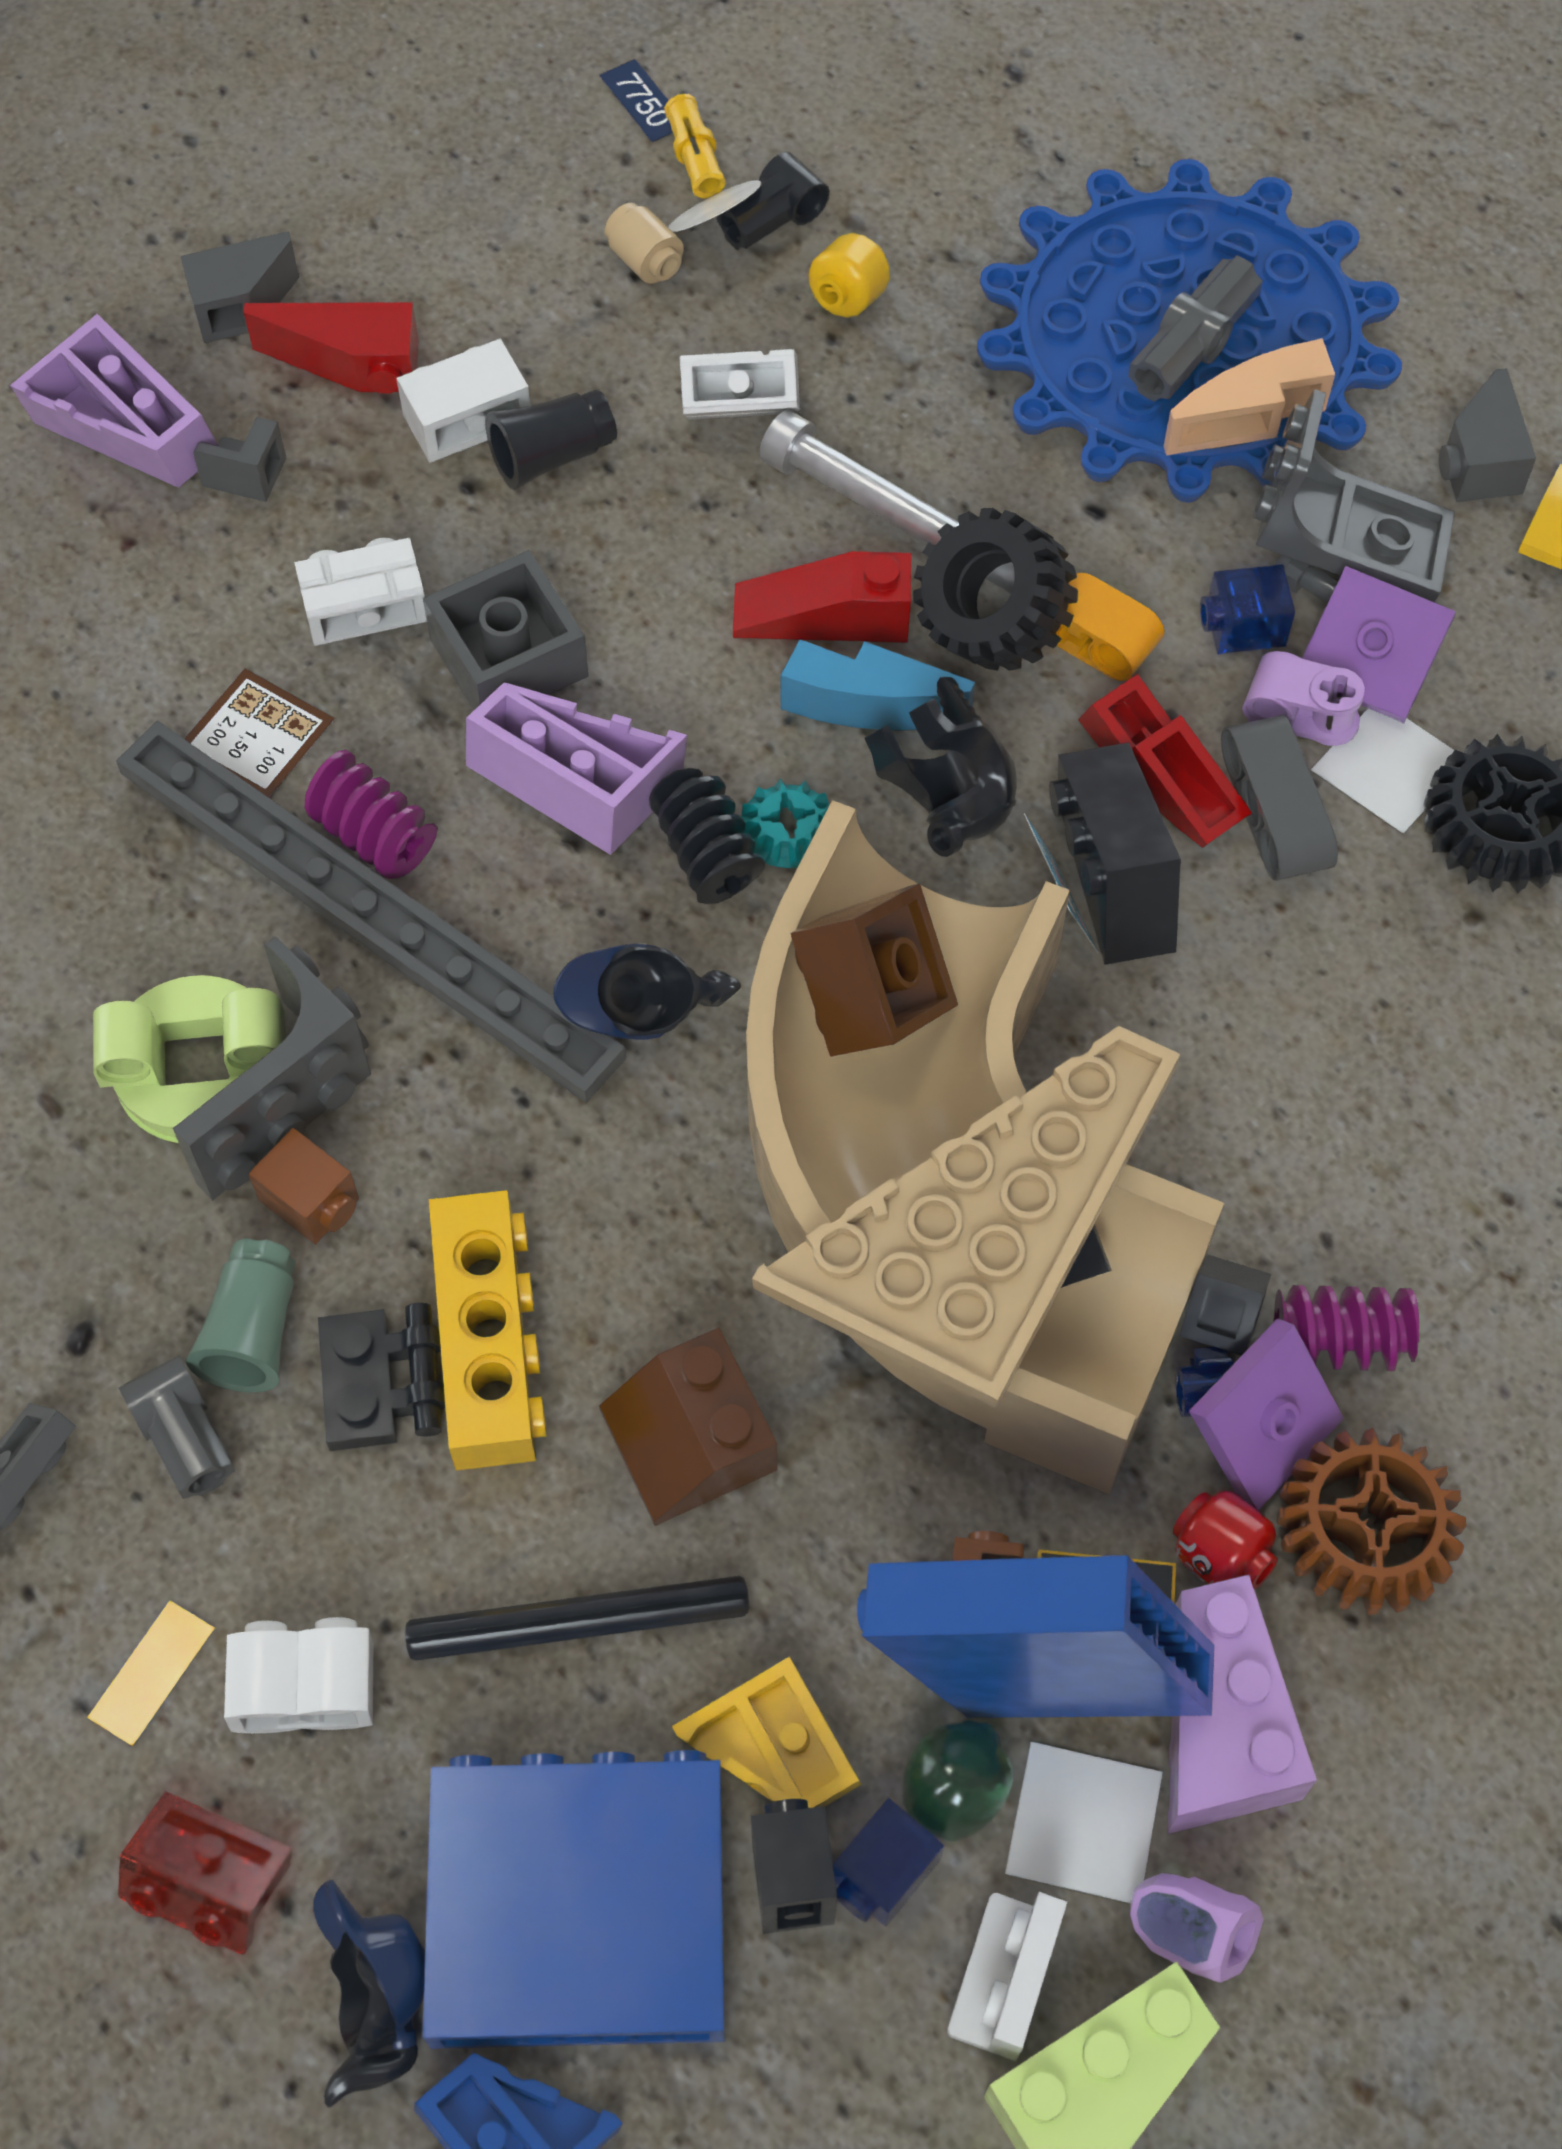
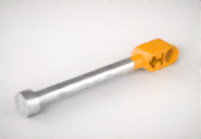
M791 410L781 412L770 424L763 437L759 456L765 463L784 474H791L797 468L925 544L931 542L936 545L941 539L937 531L946 523L953 527L959 525L958 521L816 439L815 425ZM1010 562L997 567L985 579L1011 594L1015 580L1013 563ZM1076 573L1077 578L1070 581L1069 585L1078 590L1077 603H1069L1067 612L1074 615L1070 627L1061 625L1056 634L1062 640L1057 644V647L1112 679L1118 681L1129 680L1165 635L1164 626L1159 617L1145 605L1093 575Z

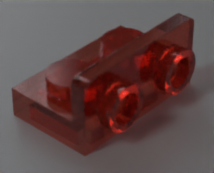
M165 1791L120 1854L118 1896L141 1915L151 1918L160 1917L191 1931L198 1940L209 1946L225 1947L243 1955L253 1942L255 1919L291 1866L293 1848Z

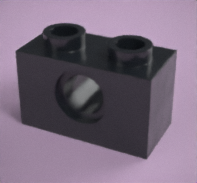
M785 1799L765 1805V1814L751 1816L752 1850L763 1934L834 1925L837 1892L825 1806L809 1808L808 1801L805 1799Z

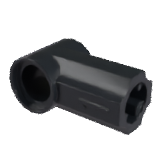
M783 152L776 155L764 167L759 177L760 187L748 198L718 215L717 223L720 225L725 239L736 250L742 247L747 249L790 220L797 225H805L812 222L824 210L829 200V187L792 153Z

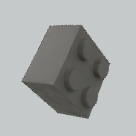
M529 550L423 597L430 640L474 710L504 682L550 695L589 677L585 635Z

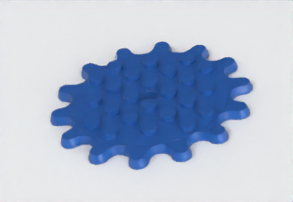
M1181 159L1175 162L1170 167L1166 186L1152 193L1135 190L1129 185L1122 174L1115 170H1097L1088 177L1086 190L1092 203L1090 210L1077 217H1068L1046 206L1029 207L1020 215L1019 228L1024 240L1038 252L1037 256L1031 262L1024 265L1008 263L990 264L980 274V286L985 297L991 302L1006 306L1017 315L1016 320L1011 325L987 331L980 336L977 342V353L983 365L993 371L1011 370L1022 372L1034 381V386L1027 393L1020 396L1013 406V418L1019 429L1029 435H1037L1057 427H1069L1081 432L1088 439L1081 454V465L1088 478L1096 482L1111 480L1128 463L1143 461L1156 464L1167 473V481L1171 493L1181 502L1189 503L1198 500L1209 489L1211 472L1215 468L1223 466H1237L1246 469L1262 487L1266 484L1270 485L1269 480L1262 478L1266 461L1274 445L1284 447L1287 439L1283 438V433L1289 417L1281 419L1277 438L1166 456L1163 446L1170 410L1195 389L1220 373L1253 357L1286 346L1323 339L1335 372V377L1326 410L1321 414L1316 440L1337 450L1344 451L1353 448L1359 443L1366 432L1364 418L1347 404L1344 393L1354 388L1386 389L1398 379L1402 371V362L1399 356L1390 350L1369 343L1363 337L1361 330L1362 327L1368 324L1384 321L1396 310L1399 303L1397 290L1390 284L1382 281L1361 282L1347 277L1341 269L1340 262L1345 260L1357 248L1360 237L1356 227L1342 220H1332L1315 228H1303L1295 225L1286 214V208L1292 197L1291 187L1280 178L1264 177L1257 180L1245 194L1232 197L1222 195L1214 190L1210 183L1207 167L1193 159ZM1239 256L1252 263L1256 274L1263 280L1260 295L1234 323L1230 337L1218 357L1208 365L1201 361L1169 399L1160 398L1154 402L1138 393L1137 386L1128 377L1130 363L1158 333L1164 314L1173 300L1182 292L1191 295L1222 259L1230 260Z

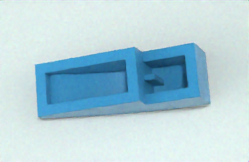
M800 639L780 676V709L817 721L854 728L881 729L889 725L892 731L916 730L909 715L910 711L935 699L943 712V707L940 705L941 698L937 694V681L940 677L954 678L971 706L973 705L975 682L865 641L856 658L852 659Z

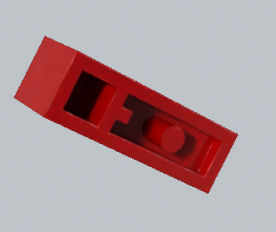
M413 302L244 303L243 312L253 350L357 392H378L382 394L399 392L396 378L417 369L419 339Z
M851 551L735 583L733 638L908 643L912 553Z

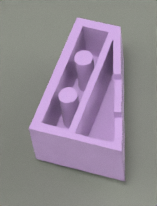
M98 314L10 385L35 424L178 488L198 472L193 454L197 444L201 442L218 446L202 415Z
M504 682L466 717V766L611 855L653 812L649 806V796L653 788L672 772L684 769L687 735L668 730L666 737L631 727L632 719L613 714L611 721L577 712V703Z
M1245 1575L1181 1591L1176 1606L1214 1644L1212 1716H1171V1742L1169 1744L1170 1806L1168 1810L1167 1834L1303 1800L1317 1781L1250 1576Z

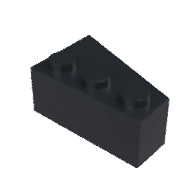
M1123 743L1059 754L1058 780L1050 781L1049 784L1051 806L1055 817L1062 816L1068 850L1075 860L1104 965L1175 953L1177 949L1181 859L1130 744Z

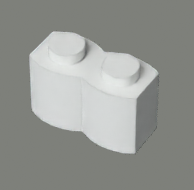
M333 1617L317 1621L314 1629L299 1632L287 1631V1625L281 1622L256 1621L245 1625V1632L227 1635L224 1719L230 1731L236 1733H276L298 1729H353L373 1725V1640L369 1628L357 1627V1622L353 1619Z

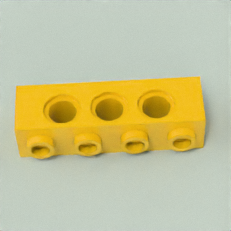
M508 1190L429 1199L448 1443L455 1470L536 1461L534 1438L546 1437L547 1434L542 1396L530 1398L528 1375L540 1374V1361L536 1334L524 1335L522 1313L534 1312L530 1272L518 1274L516 1253L528 1251L524 1212L512 1213ZM490 1259L499 1263L492 1272L485 1275H474L468 1272L469 1267L479 1260ZM493 1319L505 1324L499 1333L490 1337H480L472 1333L474 1328L485 1320ZM502 1381L511 1386L506 1395L496 1400H486L478 1396L480 1389L489 1382Z

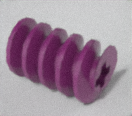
M346 749L331 755L318 768L305 794L304 807L307 816L317 823H323L324 829L335 837H340L342 844L352 851H357L363 861L370 865H375L377 872L387 879L400 878L414 870L430 851L438 831V827L434 823L423 825L425 810L416 804L407 807L406 795L400 791L390 792V783L382 777L373 778V770L364 763L356 764L355 755Z
M1292 1285L1285 1301L1281 1290L1278 1289L1276 1293L1273 1323L1278 1318L1294 1324L1315 1365L1321 1350L1328 1351L1334 1370L1342 1369L1347 1351L1355 1352L1359 1369L1363 1371H1368L1374 1352H1381L1387 1371L1396 1370L1401 1353H1408L1411 1362L1416 1360L1419 1345V1310L1416 1294L1411 1288H1399L1392 1302L1389 1293L1384 1287H1373L1368 1293L1366 1301H1364L1360 1289L1353 1286L1345 1287L1339 1301L1331 1286H1319L1315 1291L1312 1302L1304 1285Z

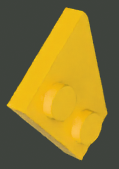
M787 1657L672 1726L675 1734L682 1741L697 1751L704 1752L710 1760H720V1767L772 1802L785 1799H805L808 1801L809 1808L826 1807L862 1785L790 1657Z

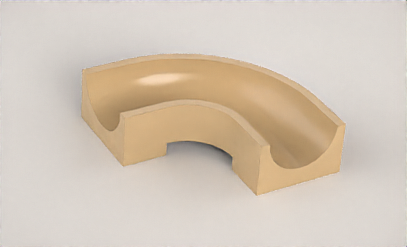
M832 800L780 901L763 941L751 986L746 1030L749 1134L756 1172L772 1221L788 1252L805 1242L807 1234L824 1223H832L842 1217L847 1207L889 1179L893 1178L896 1181L930 1158L931 1151L947 1140L957 1139L966 1134L971 1124L1016 1095L1019 1098L1027 1093L1018 1074L1014 1057L1057 965L1070 893L1069 889L1046 881L1040 894L1030 902L1013 907H986L954 900L921 885L958 1006L894 1045L830 1057L824 1036L816 1023L815 1008L804 974L796 962L795 947L790 933L824 915L907 886L918 884L896 870L873 849L859 827L855 808ZM1126 1164L1095 1222L1112 1270L1060 1288L997 1409L854 1338L852 1339L890 1373L939 1406L986 1428L984 1443L1110 1494L1192 1295L1197 1274L1208 1254L1224 1202Z

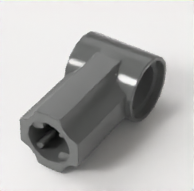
M180 1355L118 1387L146 1441L151 1439L183 1499L196 1495L203 1496L223 1485L224 1480L235 1472L229 1460L228 1452L204 1413V1410L208 1408Z

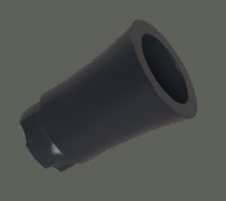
M594 390L581 395L572 393L551 401L522 408L488 412L485 418L486 435L492 457L505 483L512 490H516L542 474L569 462L595 454L598 448L611 444L613 440L617 439L615 418L610 410L608 400L600 390Z

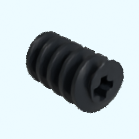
M685 768L672 772L653 788L649 796V806L658 816L659 826L668 836V844L677 854L678 864L687 874L690 888L697 894V902L715 904L731 898L757 879L765 869V860L758 853H753L755 850L754 839L749 834H743L746 823L742 817L734 814L736 808L734 800L729 795H724L726 792L725 782L719 776L708 775L703 777V772L699 769Z

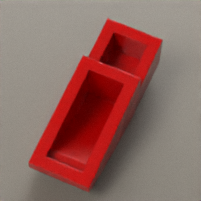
M1138 674L1093 703L1078 719L1099 748L1123 743L1130 744L1160 813L1202 848L1252 813L1182 715L1171 720Z

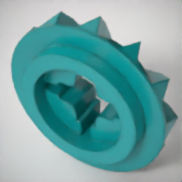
M780 778L775 786L765 790L757 786L753 798L748 803L743 804L741 817L746 823L743 834H749L755 841L753 853L761 855L768 865L780 868H797L830 806L826 792L818 794L811 790L806 780L800 785H789ZM782 808H788V811L792 812L793 818L798 819L793 839H789L788 831H785L784 825L778 822L780 821Z

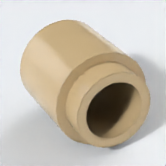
M626 203L618 207L610 215L605 225V235L609 239V247L645 283L652 284L668 280L678 271L684 251L683 242L651 210L645 206H637L635 203Z

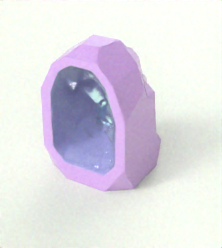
M1167 1873L1158 1874L1141 1882L1134 1889L1130 1906V1916L1134 1930L1152 1952L1173 1963L1177 1961L1180 1967L1193 1974L1219 1983L1241 1974L1255 1951L1264 1921L1260 1907L1243 1895L1227 1892L1197 1877L1185 1878Z

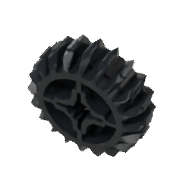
M1498 734L1489 741L1487 747L1473 739L1466 746L1464 752L1454 750L1447 757L1445 765H1440L1439 770H1436L1430 782L1431 789H1428L1423 803L1425 806L1424 811L1427 813L1424 820V832L1434 835L1431 842L1433 852L1449 853L1446 860L1447 869L1451 870L1460 866L1468 870L1466 875L1468 884L1478 879L1479 876L1489 879L1492 892L1500 888L1503 881H1507L1517 894L1526 888L1528 881L1541 889L1545 884L1549 883L1552 875L1561 878L1562 758L1554 761L1547 757L1546 744L1536 749V751L1526 748L1523 736L1514 741L1513 746H1506ZM1474 791L1478 797L1476 809L1467 812L1462 797ZM1547 815L1551 823L1552 832L1542 837L1537 829L1540 824L1538 819Z

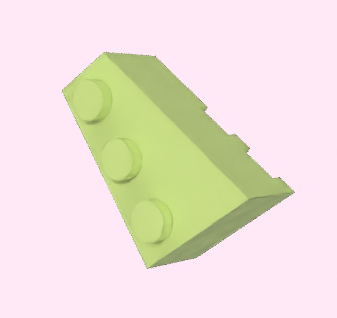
M1176 1961L991 2083L984 2098L1016 2149H1131L1220 2029V2026Z

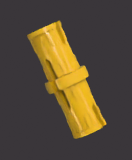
M690 94L676 95L664 107L665 115L670 122L675 137L673 150L678 161L685 165L694 195L699 198H709L721 192L726 185L724 175L720 171L714 153L716 150V140L711 130L704 126L695 97ZM690 138L695 139L699 154H695Z

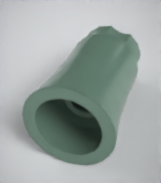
M244 1238L234 1243L229 1255V1261L222 1267L216 1292L203 1327L186 1359V1365L194 1375L215 1386L240 1392H264L278 1385L281 1344L286 1313L294 1286L292 1275L296 1262L290 1256L289 1249L270 1240Z

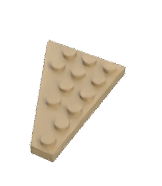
M1121 1026L1116 1027L1095 1041L1088 1052L1079 1057H1071L1056 1067L1051 1077L1021 1097L1013 1096L971 1124L966 1134L957 1139H949L932 1150L931 1157L896 1181L893 1178L889 1179L847 1207L842 1217L832 1223H824L807 1234L805 1242L766 1267L765 1264L759 1266L752 1278L753 1289L997 1409L1178 1066L1180 1053Z

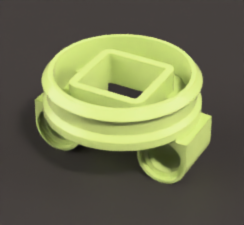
M200 975L181 977L162 983L145 992L134 1002L114 1001L100 1005L93 1012L94 1076L100 1088L113 1086L125 1112L140 1128L160 1139L179 1143L173 1131L176 1125L286 1039L285 1012L281 999L276 993L267 989L246 988L237 982L225 978ZM223 1035L224 1062L230 1075L229 1079L166 1085V1041Z

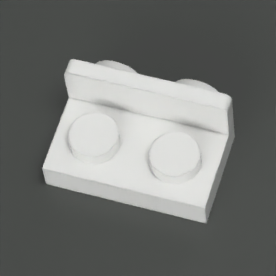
M1042 1892L1038 1893L1033 1906L999 1893H993L990 1896L947 2029L948 2035L951 2038L1013 2061L1017 2060L1025 2042L1067 1901Z

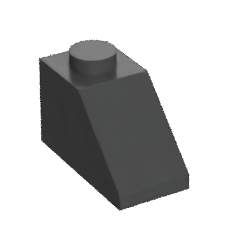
M1507 368L1496 369L1455 419L1447 445H1443L1440 449V472L1444 480H1450L1456 502L1521 495L1524 493L1536 456Z

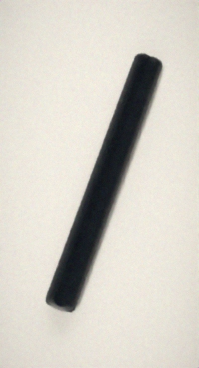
M732 1576L411 1619L406 1623L405 1641L407 1652L411 1659L415 1661L744 1617L749 1612V1596L744 1577Z

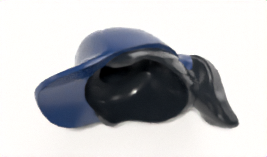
M625 944L591 951L574 958L567 963L558 975L554 984L553 995L561 1013L580 1028L616 1038L648 1040L661 1037L675 1029L680 1022L688 1017L690 1012L697 1006V1003L708 1007H719L726 1003L741 988V983L724 971L719 970L708 971L704 976L699 977L681 958L674 955L668 949L648 944Z
M331 1879L323 1883L316 1892L313 1900V1910L319 1929L335 1950L331 1954L330 1967L341 1987L339 2026L344 2044L350 2056L333 2073L327 2083L324 2103L329 2108L350 2093L388 2084L406 2074L413 2067L418 2057V2046L412 2017L424 2000L425 1948L422 1947L408 1920L398 1914L362 1917Z

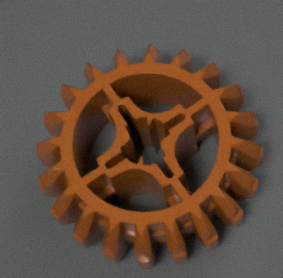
M1374 1428L1364 1431L1359 1446L1346 1430L1337 1434L1334 1440V1449L1320 1441L1313 1446L1310 1452L1311 1461L1303 1458L1297 1460L1291 1471L1295 1481L1285 1482L1280 1492L1281 1499L1288 1506L1279 1510L1277 1524L1292 1530L1284 1536L1281 1542L1282 1551L1303 1553L1293 1569L1296 1576H1306L1313 1571L1320 1576L1313 1589L1316 1596L1325 1595L1331 1586L1342 1591L1338 1599L1341 1610L1349 1609L1357 1596L1363 1597L1364 1607L1369 1616L1378 1614L1382 1608L1384 1597L1396 1613L1406 1610L1410 1604V1595L1421 1602H1425L1434 1593L1433 1582L1445 1584L1452 1575L1453 1569L1448 1561H1457L1463 1553V1543L1454 1536L1460 1535L1467 1525V1517L1451 1511L1457 1507L1462 1499L1460 1495L1461 1490L1440 1489L1439 1486L1448 1476L1447 1466L1435 1467L1430 1471L1423 1466L1428 1455L1426 1446L1417 1448L1412 1456L1401 1451L1404 1444L1401 1433L1392 1435L1387 1446L1379 1445V1439ZM1359 1476V1484L1353 1493L1354 1497L1337 1498L1333 1505L1318 1504L1319 1495L1326 1487L1341 1479ZM1388 1483L1401 1491L1410 1502L1396 1497L1389 1489ZM1366 1505L1368 1513L1377 1517L1374 1523L1381 1521L1383 1524L1376 1537L1375 1529L1366 1526L1368 1519L1361 1521L1359 1518ZM1409 1537L1423 1538L1421 1553L1416 1558L1402 1565L1384 1567V1558L1389 1551V1544H1405ZM1330 1540L1340 1541L1347 1545L1353 1552L1355 1561L1340 1552Z

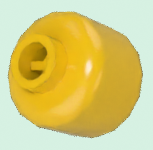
M855 233L839 236L813 259L808 272L809 286L814 298L825 310L836 316L844 318L853 317L862 313L885 292L890 280V266L883 250L878 244L864 235Z

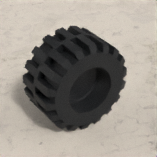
M981 508L979 517L970 511L959 515V525L957 527L946 523L937 531L941 536L940 541L936 545L928 542L922 552L929 556L925 566L917 565L914 578L922 583L921 588L913 590V599L915 604L924 608L917 614L921 625L931 630L929 636L937 644L986 669L998 671L1000 666L1009 671L1021 669L1022 658L1032 664L1043 658L1041 648L1047 645L1054 649L1062 640L1056 634L1061 625L1070 627L1074 615L1067 612L1068 604L1077 603L1078 590L1069 585L1070 581L1077 578L1074 565L1065 560L1069 554L1061 544L1053 540L1051 535L1016 513L1007 510L1001 513L994 508ZM1012 562L1015 580L1010 597L996 613L980 619L977 610V597L983 581L997 567Z

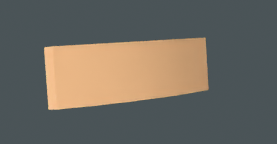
M1323 339L1286 346L1253 357L1220 373L1195 389L1170 410L1163 446L1166 456L1277 438L1281 419L1289 417L1295 404L1305 406L1314 389L1326 393L1322 412L1325 411L1335 372Z

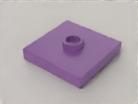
M1345 566L1302 659L1332 667L1346 668L1355 672L1362 679L1365 686L1364 699L1361 705L1405 723L1450 629L1456 611ZM1339 684L1337 695L1340 697L1343 696L1344 686L1342 684Z
M1278 1318L1189 1411L1235 1493L1256 1510H1259L1292 1475L1291 1471L1297 1460L1307 1459L1313 1446L1323 1441L1344 1419L1295 1325Z

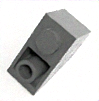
M289 231L180 256L204 343L248 333L243 312L244 303H280L299 279Z

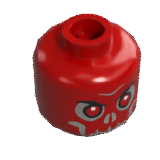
M1221 1491L1213 1496L1207 1492L1199 1494L1183 1510L1173 1527L1172 1533L1178 1539L1175 1548L1178 1560L1207 1585L1249 1575L1255 1590L1269 1577L1278 1562V1557L1271 1552L1276 1540V1530L1273 1523L1232 1491Z

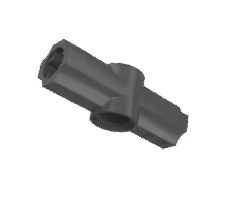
M1239 256L1230 260L1222 259L1191 295L1182 292L1173 300L1164 314L1158 333L1130 363L1128 377L1137 386L1138 393L1154 402L1160 398L1169 399L1201 361L1208 365L1218 357L1230 337L1234 323L1260 295L1263 280L1256 274L1252 263Z

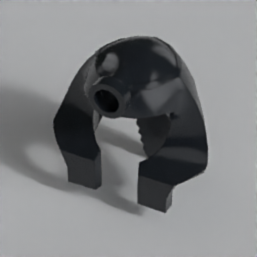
M940 677L937 681V694L941 698L940 705L943 707V712L936 700L933 699L910 711L909 715L924 744L931 750H949L945 755L926 760L905 758L889 725L877 730L864 739L872 754L876 775L903 789L929 811L926 819L930 824L927 830L929 845L938 855L948 857L958 852L962 848L964 841L976 840L987 836L1005 823L1016 803L1017 777L1011 756L990 726L983 722L981 717L975 713L974 707L969 705V700L964 697V692L959 689L957 681L952 677Z

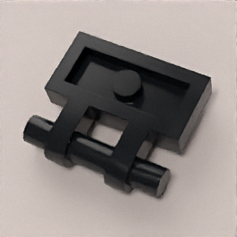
M420 1302L407 1305L405 1307L406 1328L396 1333H388V1322L384 1309L318 1317L326 1443L330 1451L397 1443L395 1418L413 1416L414 1429L417 1436L429 1437L441 1433L440 1410L446 1406L444 1384L437 1381L435 1357L441 1351L439 1328L433 1326L430 1304ZM409 1360L411 1384L405 1388L393 1389L391 1362Z

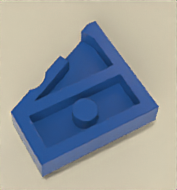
M472 2053L414 2103V2111L444 2149H600L621 2130L623 2124L611 2112L602 2109L601 2113H598L559 2096L560 2090L535 2079H520L511 2075L505 2066L475 2053Z

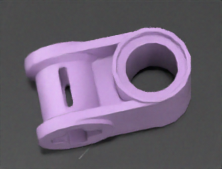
M1268 652L1260 660L1242 707L1243 714L1250 722L1285 715L1296 736L1311 739L1323 745L1338 746L1352 740L1359 730L1360 716L1357 710L1363 703L1365 686L1362 679L1355 672L1346 668L1332 667L1305 660L1288 652ZM1339 684L1344 686L1342 698L1337 697ZM1327 716H1333L1331 729L1326 728Z

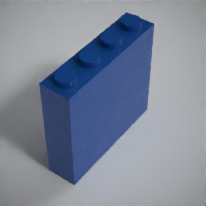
M1128 1555L869 1563L867 1589H863L860 1592L857 1603V1617L860 1629L863 1632L862 1637L967 1718L1212 1716L1214 1644Z
M678 1750L665 1753L663 1755V1762H635V1756L630 1753L603 1752L593 1755L592 1763L563 1764L564 1758L560 1755L539 1753L521 1757V1765L492 1766V1759L489 1757L462 1755L449 1759V1767H431L423 2039L430 2049L725 2042L720 1760L706 1761V1754L704 1752Z

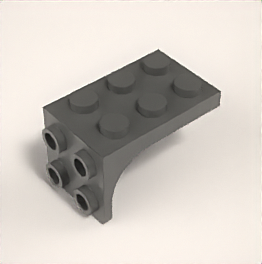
M1314 389L1305 406L1294 405L1283 433V438L1287 439L1284 447L1274 445L1266 461L1262 478L1269 480L1270 485L1266 484L1263 487L1253 513V518L1261 521L1256 545L1338 575H1342L1345 566L1435 602L1441 593L1455 511L1346 473L1328 463L1315 448L1326 393Z
M273 937L265 943L264 947L279 994L287 1007L298 1017L294 1028L275 1049L173 1128L196 1184L212 1201L225 1190H234L243 1185L250 1178L248 1173L292 1128H295L303 1135L309 1123L326 1110L337 1109L346 1103L354 1093L356 1086L371 1075L365 1054V1049L369 1047V1043L358 1028L356 1020L361 1017V1014L355 1003L341 988L335 987L330 991L318 979L320 976L319 970L303 949L296 945L289 950L277 937Z

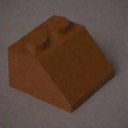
M920 883L824 915L790 933L795 947L796 962L804 974L815 1008L816 1023L824 1036L830 1057L894 1045L958 1006Z
M719 1327L657 1354L599 1405L600 1412L654 1526L777 1471V1442Z

